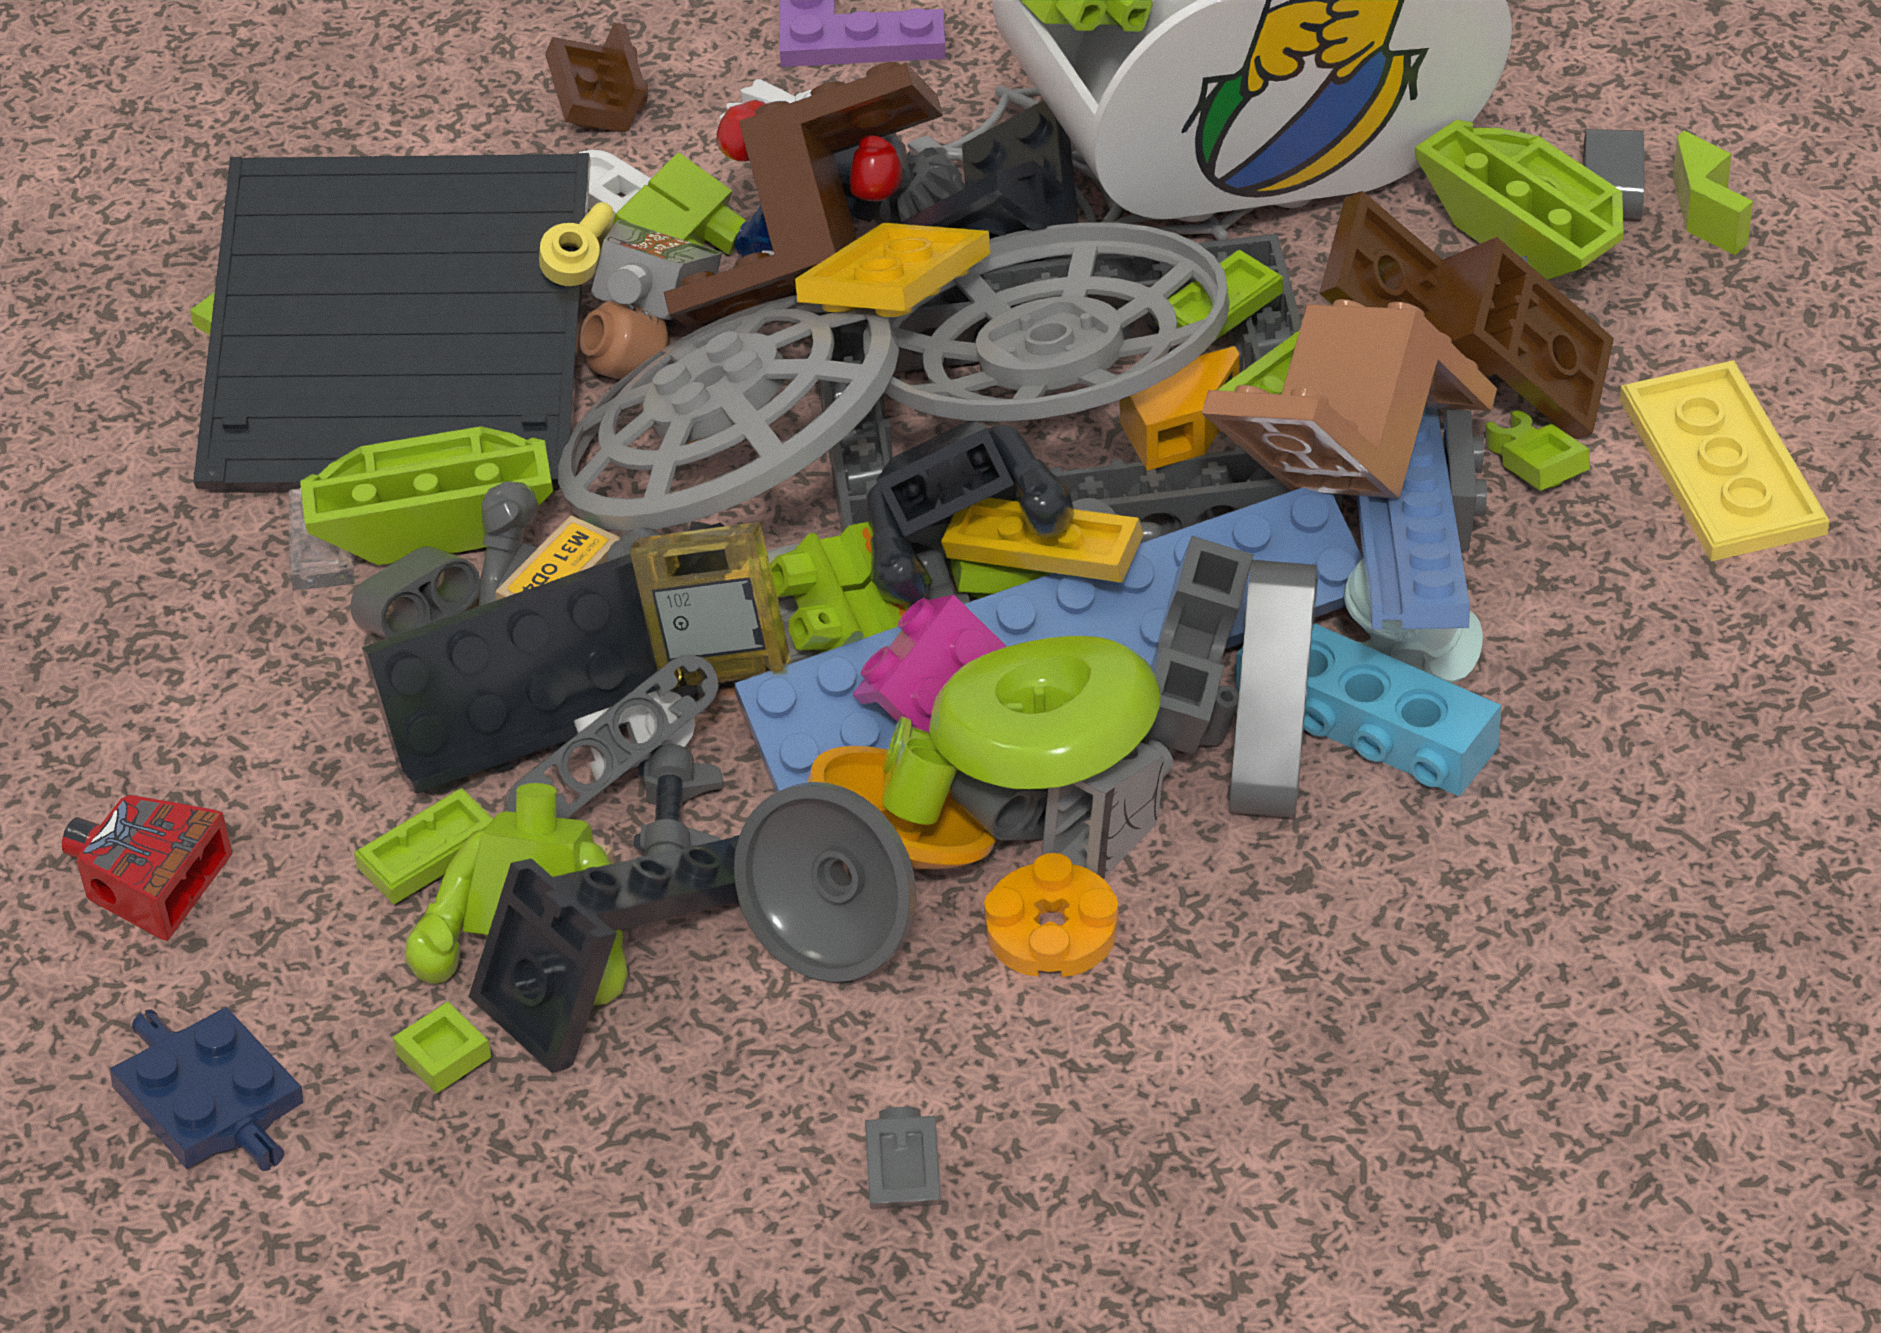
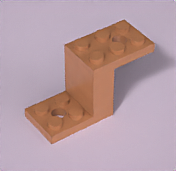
M1340 299L1335 300L1333 305L1307 304L1282 394H1270L1261 388L1249 385H1239L1235 388V392L1208 390L1202 414L1290 491L1304 488L1319 493L1400 499L1424 408L1491 411L1497 388L1478 370V365L1474 361L1466 358L1451 343L1452 340L1449 336L1439 332L1424 317L1425 314L1420 308L1403 302H1391L1387 308L1366 307L1351 300Z

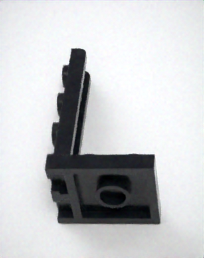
M740 835L655 855L640 856L632 860L600 867H590L582 871L554 877L532 858L512 862L468 997L551 1073L570 1068L574 1064L617 935L615 931L739 902L734 878V860Z

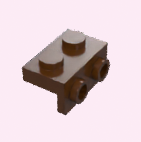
M614 22L604 46L552 37L545 56L565 122L574 123L586 129L596 127L618 132L629 131L636 112H642L647 103L648 83L642 77L637 61V49L635 46H632L626 25Z

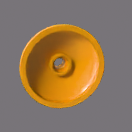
M869 746L836 747L821 753L814 760L807 782H823L838 785L857 793L872 803L885 815L899 834L906 847L913 869H950L962 867L986 857L995 845L997 839L953 800L950 790L936 823L930 825L917 824L891 813L882 802L885 773L882 769L887 749Z

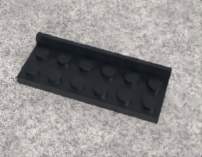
M719 522L362 647L396 764L403 780L414 793L438 794L456 787L460 783V778L482 770L485 772L504 771L517 765L520 762L521 756L541 749L547 751L559 749L578 734L574 720L612 707L668 663L651 590L735 579L732 565L737 560L729 529ZM751 651L702 657L713 666L718 677V686L721 685L723 687H735L736 682L756 676V672L768 668ZM677 668L673 674L676 676L678 683L670 692L677 693L681 697L689 695L696 700L698 697L696 687L703 680L701 675L697 671L686 675ZM655 686L647 690L646 694L656 692ZM625 723L619 725V728L626 727Z

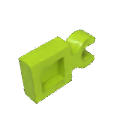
M1518 410L1511 412V428L1499 427L1492 421L1485 423L1486 445L1488 449L1503 455L1504 467L1540 491L1558 486L1564 480L1590 470L1589 448L1553 424L1537 430L1532 427L1531 417L1527 413Z

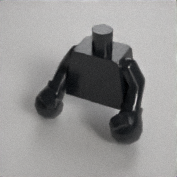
M977 421L962 423L891 458L876 478L877 484L869 489L866 497V507L873 532V537L870 539L872 549L871 580L884 599L895 604L910 606L926 595L933 580L923 562L912 551L911 541L906 536L1015 484L1021 496L1019 503L1030 531L1041 538H1054L1065 532L1073 519L1074 507L1070 490L1056 475L1047 469L1043 461L1035 458L1019 431L1012 426L1001 425L987 428V426Z

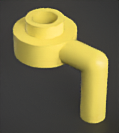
M605 202L597 203L579 224H558L550 228L543 235L540 242L539 265L543 274L549 280L563 286H576L587 282L593 277L597 269L604 238L613 228V208ZM573 246L578 248L579 250L574 252H568L563 250L561 247Z

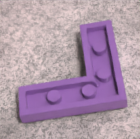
M780 0L781 67L946 59L944 9L925 10L914 8L907 11L873 13L858 11L852 14H835V0Z

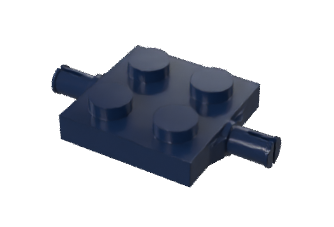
M227 1007L177 1032L172 1031L152 1009L145 1010L146 1018L142 1013L138 1014L133 1020L132 1030L140 1036L149 1048L110 1068L112 1087L180 1163L188 1169L215 1153L238 1147L243 1148L262 1171L271 1170L270 1163L274 1167L277 1166L284 1156V1150L265 1131L275 1120L303 1103L302 1086Z

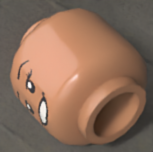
M610 300L604 302L587 315L580 330L579 343L585 359L593 371L621 380L641 363L670 345V339L664 319L657 318L642 307L631 303L620 304Z

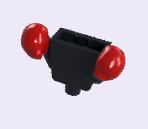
M752 100L732 106L725 112L718 126L716 142L719 150L726 157L738 162L749 161L739 121L755 116L756 109L767 103ZM897 132L885 137L864 136L860 139L859 146L834 154L851 217L871 222L880 202L886 200L897 190L905 188L910 181L906 146L897 139Z

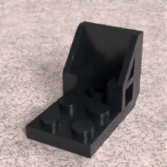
M1042 100L963 143L965 188L901 222V224L989 231V239L1031 229L1032 231H1038L1052 225L1079 223L1071 139L1046 102ZM1041 258V259H1036V260L1024 261V262H1021V263L1038 262V261H1043V260H1045V259H1047V258Z

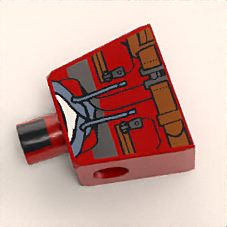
M135 795L121 798L101 825L80 817L72 819L62 837V851L64 854L77 858V865L86 897L93 903L165 941L171 938L233 854L223 812Z

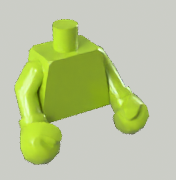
M528 783L519 786L516 791V812H500L486 829L471 833L449 863L435 902L428 905L425 915L406 938L405 962L419 980L436 985L446 982L455 974L460 960L461 949L458 939L462 928L463 932L488 935L512 862L532 858L552 877L582 871L590 867L611 864L602 847L593 842L592 829L587 822L556 817L557 789L544 783ZM621 930L615 931L617 935L593 1006L606 1005L623 992L628 973L622 947L624 934Z

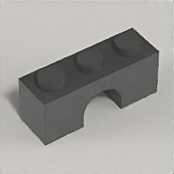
M1191 536L1176 572L1151 664L1152 671L1160 687L1161 700L1155 721L1143 740H1156L1165 747L1192 755L1195 754L1210 722L1225 666L1221 664V660L1231 628L1240 609L1253 554Z

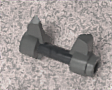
M664 744L656 747L650 752L649 759L642 761L638 766V774L645 783L647 802L656 805L655 821L642 825L641 834L634 836V846L638 853L642 856H650L682 849L687 846H696L721 840L717 836L686 827L681 823L682 803L705 791L724 788L723 777L719 767L711 764L694 763L692 753L681 745Z

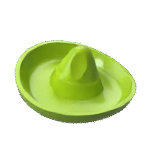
M1058 636L1032 640L984 654L961 667L951 676L934 699L929 732L932 742L939 753L961 772L975 779L1012 789L1062 787L1088 779L1105 771L1127 756L1142 741L1157 716L1161 700L1160 687L1148 662L1140 654L1119 642L1096 636Z

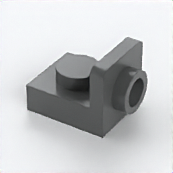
M893 1107L879 1111V1119L865 1120L870 1209L941 1205L935 1116H921V1110L916 1107Z

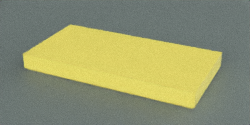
M1734 360L1621 385L1620 401L1710 561L1828 535V517Z

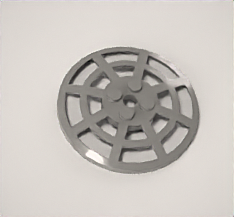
M1086 222L1052 225L1038 231H1032L1031 229L989 239L991 254L970 267L968 274L954 278L942 286L941 291L938 293L940 294L957 285L972 304L948 318L936 329L932 336L900 329L899 327L920 306L938 294L926 297L914 305L912 311L906 315L887 317L896 333L898 347L923 353L924 371L930 383L908 385L892 376L884 392L889 397L909 408L935 416L966 421L1006 422L1042 419L1076 413L1118 401L1146 390L1174 375L1197 359L1213 343L1226 323L1230 306L1225 272L1215 256L1198 243L1176 233L1149 226ZM1097 254H1121L1144 257L1167 263L1174 267L1150 288L1124 279L1093 276ZM1072 255L1068 276L1063 278L1030 282L995 293L980 276L989 271L1024 261ZM1193 277L1209 295L1212 310L1206 319L1178 328L1175 310L1167 298ZM1087 295L1111 296L1131 302L1115 310L1111 305L1097 299L1088 298ZM1020 303H1024V304H1021V305H1018V306H1015V307L1011 308V306H1013V305H1017V304H1020ZM1148 312L1154 316L1159 324L1158 334L1124 340L1123 328ZM985 317L990 320L980 330L976 343L954 341L964 330ZM869 321L863 333L865 357L868 353L871 338ZM1180 344L1178 347H1176L1175 349H1173L1171 352L1168 353V351L1170 350V348H1171L1172 346H1175V345ZM1147 353L1137 364L1119 375L1105 371L1120 357ZM944 358L979 361L981 372L951 380L943 369ZM1078 383L1088 386L1087 388L1042 397L1043 395L1054 393L1060 388ZM995 385L1018 390L1013 399L988 397L973 393V391Z
M797 295L735 312L705 325L668 345L618 381L591 407L575 427L569 442L563 449L558 466V484L572 511L585 522L606 530L661 529L692 522L722 512L756 497L792 477L842 440L869 413L885 391L895 371L899 353L897 336L889 319L878 316L875 313V309L859 307L850 311L832 312L819 316L815 313L827 312L822 309V304L797 302ZM867 319L869 321L871 338L868 353L863 363L854 364L830 361L835 345L831 328ZM771 321L797 323L769 336L756 333L765 323ZM812 334L813 345L808 359L783 358L778 348ZM785 379H794L779 395L767 403L778 392ZM818 380L849 383L840 396L822 414L782 443L769 427L771 423L796 405L813 388ZM643 402L644 412L616 434L615 426L621 410ZM651 426L656 434L663 439L659 450H639L628 447L630 443ZM598 432L601 449L575 477L582 455ZM745 439L760 456L750 463L711 481L669 493L677 466L712 456ZM698 440L696 442L685 445V443L688 441ZM610 462L631 470H652L645 496L642 498L605 497L590 492L587 488Z

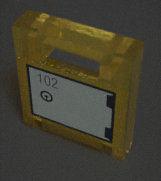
M760 522L642 537L635 540L629 551L658 670L681 655H695L704 658L713 666L718 682L741 680L765 673L766 667L763 656L768 655L771 671L774 675L788 673V664H791V658ZM725 549L729 569L672 577L679 567L677 555ZM679 668L673 673L678 680L674 688H677L681 682V670ZM697 671L687 675L684 673L688 686L698 685L703 680Z

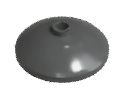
M806 782L787 787L769 796L753 810L746 820L735 851L734 878L736 891L749 926L763 946L776 959L804 976L828 982H843L861 978L879 969L899 951L909 934L915 914V877L911 860L899 834L885 815L872 803L857 793L838 785L823 782ZM843 862L850 869L852 878L846 874Z

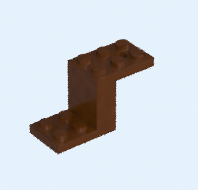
M886 62L876 65L866 72V77L846 84L840 81L824 83L812 89L810 92L811 96L792 103L775 101L764 104L756 109L755 116L739 121L774 254L770 255L765 252L750 254L738 259L735 262L736 267L718 274L704 271L684 277L680 281V287L663 292L669 315L695 331L735 312L761 303L797 295L795 282L797 277L857 240L834 154L859 146L860 139L864 136L885 137L943 116L938 95L907 63L900 65L898 62Z

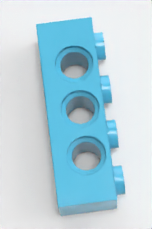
M1314 623L1311 638L1304 729L1312 735L1326 736L1353 748L1368 760L1374 762L1381 761L1413 775L1420 783L1426 786L1439 787L1460 797L1499 748L1501 705ZM1243 647L1236 654V690L1238 693L1240 689Z

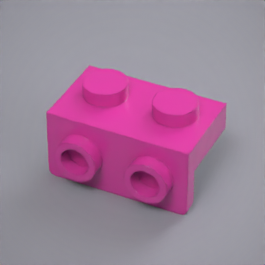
M954 594L930 600L923 598L915 602L902 615L898 622V627L902 631L889 647L885 646L879 649L864 664L860 672L864 680L854 691L853 696L861 704L877 702L897 722L903 716L911 719L912 727L929 732L934 699L951 676L968 662L1007 646Z

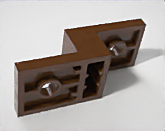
M1360 191L1344 198L1319 292L1320 295L1332 305L1335 300L1343 299L1360 303L1366 307L1387 308L1391 302H1403L1420 308L1425 314L1424 317L1439 332L1449 336L1452 340L1451 343L1466 358L1474 361L1478 365V370L1485 377L1494 374L1499 376L1572 438L1580 439L1593 434L1614 338L1498 237L1442 259L1365 192Z

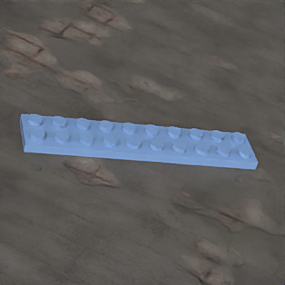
M1300 488L1140 543L1122 583L1053 573L964 605L1006 646L1058 636H1096L1124 644L1140 654L1151 666L1176 572L1191 536L1253 554V560L1317 565L1318 582L1315 617L1346 607L1344 589L1347 579L1363 557L1333 494L1319 493ZM1249 575L1240 609L1234 620L1225 649L1244 642ZM899 627L735 683V695L775 793L796 784L806 783L814 760L821 753L829 749L843 746H869L888 749L897 721L877 702L861 704L853 696V693L864 680L860 674L864 664L879 649L885 646L889 647L902 631Z

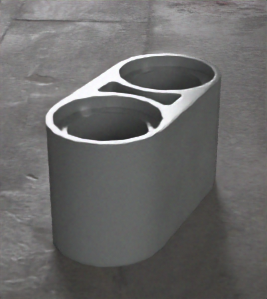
M1585 129L1583 166L1622 191L1623 219H1642L1645 182L1644 130Z
M421 547L367 578L356 588L350 604L352 618L357 626L387 639L459 614L471 606L479 594V572L466 559L435 547ZM444 571V579L441 585L437 588L438 578L440 574ZM394 601V609L390 617L386 619L387 609Z
M958 770L950 787L951 797L994 838L1000 840H1042L1044 838L1048 788H1006L980 781Z

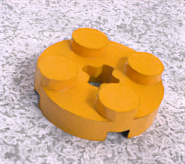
M1046 853L1039 856L1033 864L1012 871L994 886L984 900L989 947L1003 964L1021 974L1039 977V971H1061V977L1078 975L1098 965L1114 947L1117 936L1116 929L1119 922V908L1116 895L1108 883L1098 874L1080 865L1072 864L1071 860L1063 854ZM1047 912L1063 914L1065 922L1060 926L1053 921H1049L1044 925L1038 924L1040 915Z

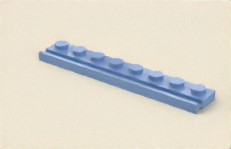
M1425 407L1400 499L1356 495L1372 630H1382V620H1401L1402 629L1469 628L1470 602L1438 410L1434 407Z

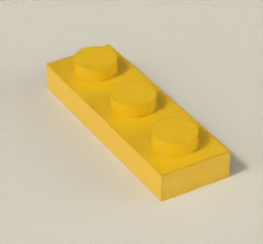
M986 498L954 513L941 542L946 557L951 559L1122 583L1144 534L1139 518L1074 509L1073 519L1065 532L1054 538H1041L1033 534L1028 528L1019 502Z

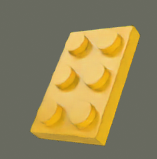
M882 223L795 279L797 302L822 304V309L827 312H845L859 307L875 309V313L882 317L906 315L912 311L914 305L926 297L938 294L942 286L954 278L968 274L970 267L991 254L989 231Z

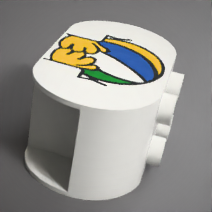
M1021 0L992 1L996 26L1002 39L1111 199L1124 209L1143 217L1154 219L1175 218L1188 222L1206 220L1217 212L1267 205L1298 208L1306 205L1312 199L1370 191L1411 173L1421 167L1415 157V146L1456 119L1472 122L1482 110L1503 73L1512 35L1511 15L1506 0H1152L1153 6L1146 25L1141 32L1123 31L1118 25H1099L1093 31H1077L1070 24H1044Z

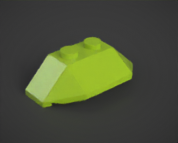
M1456 119L1415 146V157L1455 226L1479 243L1498 237L1519 256H1527L1528 264L1546 280L1582 269L1623 240L1622 191L1540 136L1502 128H1473V122Z
M480 426L360 446L329 464L319 475L312 474L300 481L306 531L308 534L378 566L394 563L412 551L424 546L435 547L448 553L486 548L487 546L482 545L485 532L482 524L481 503L488 489L506 481L525 483L534 491L538 506L553 492L545 440L537 438L526 440L513 433Z

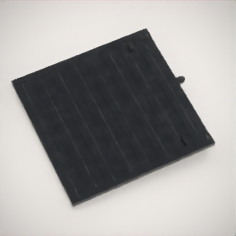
M589 153L230 157L193 479L196 489H208L210 493L301 492V480L312 474L319 475L329 464L360 446L482 426L513 433L526 440L530 438L545 440L553 490H558V466L563 449L570 440L573 427L582 284L563 286L549 280L540 268L539 251L541 239L550 228L562 223L579 224L586 216L591 168ZM573 246L561 247L563 250L568 252H574L579 250L578 248Z

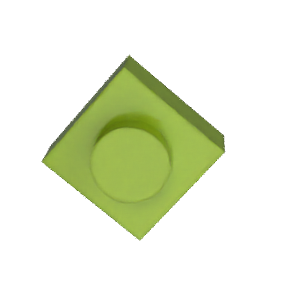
M448 1001L393 1037L396 1055L436 1094L491 1058L488 1039Z

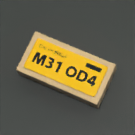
M570 515L495 591L496 600L608 562L610 546L615 541L620 540L621 537Z

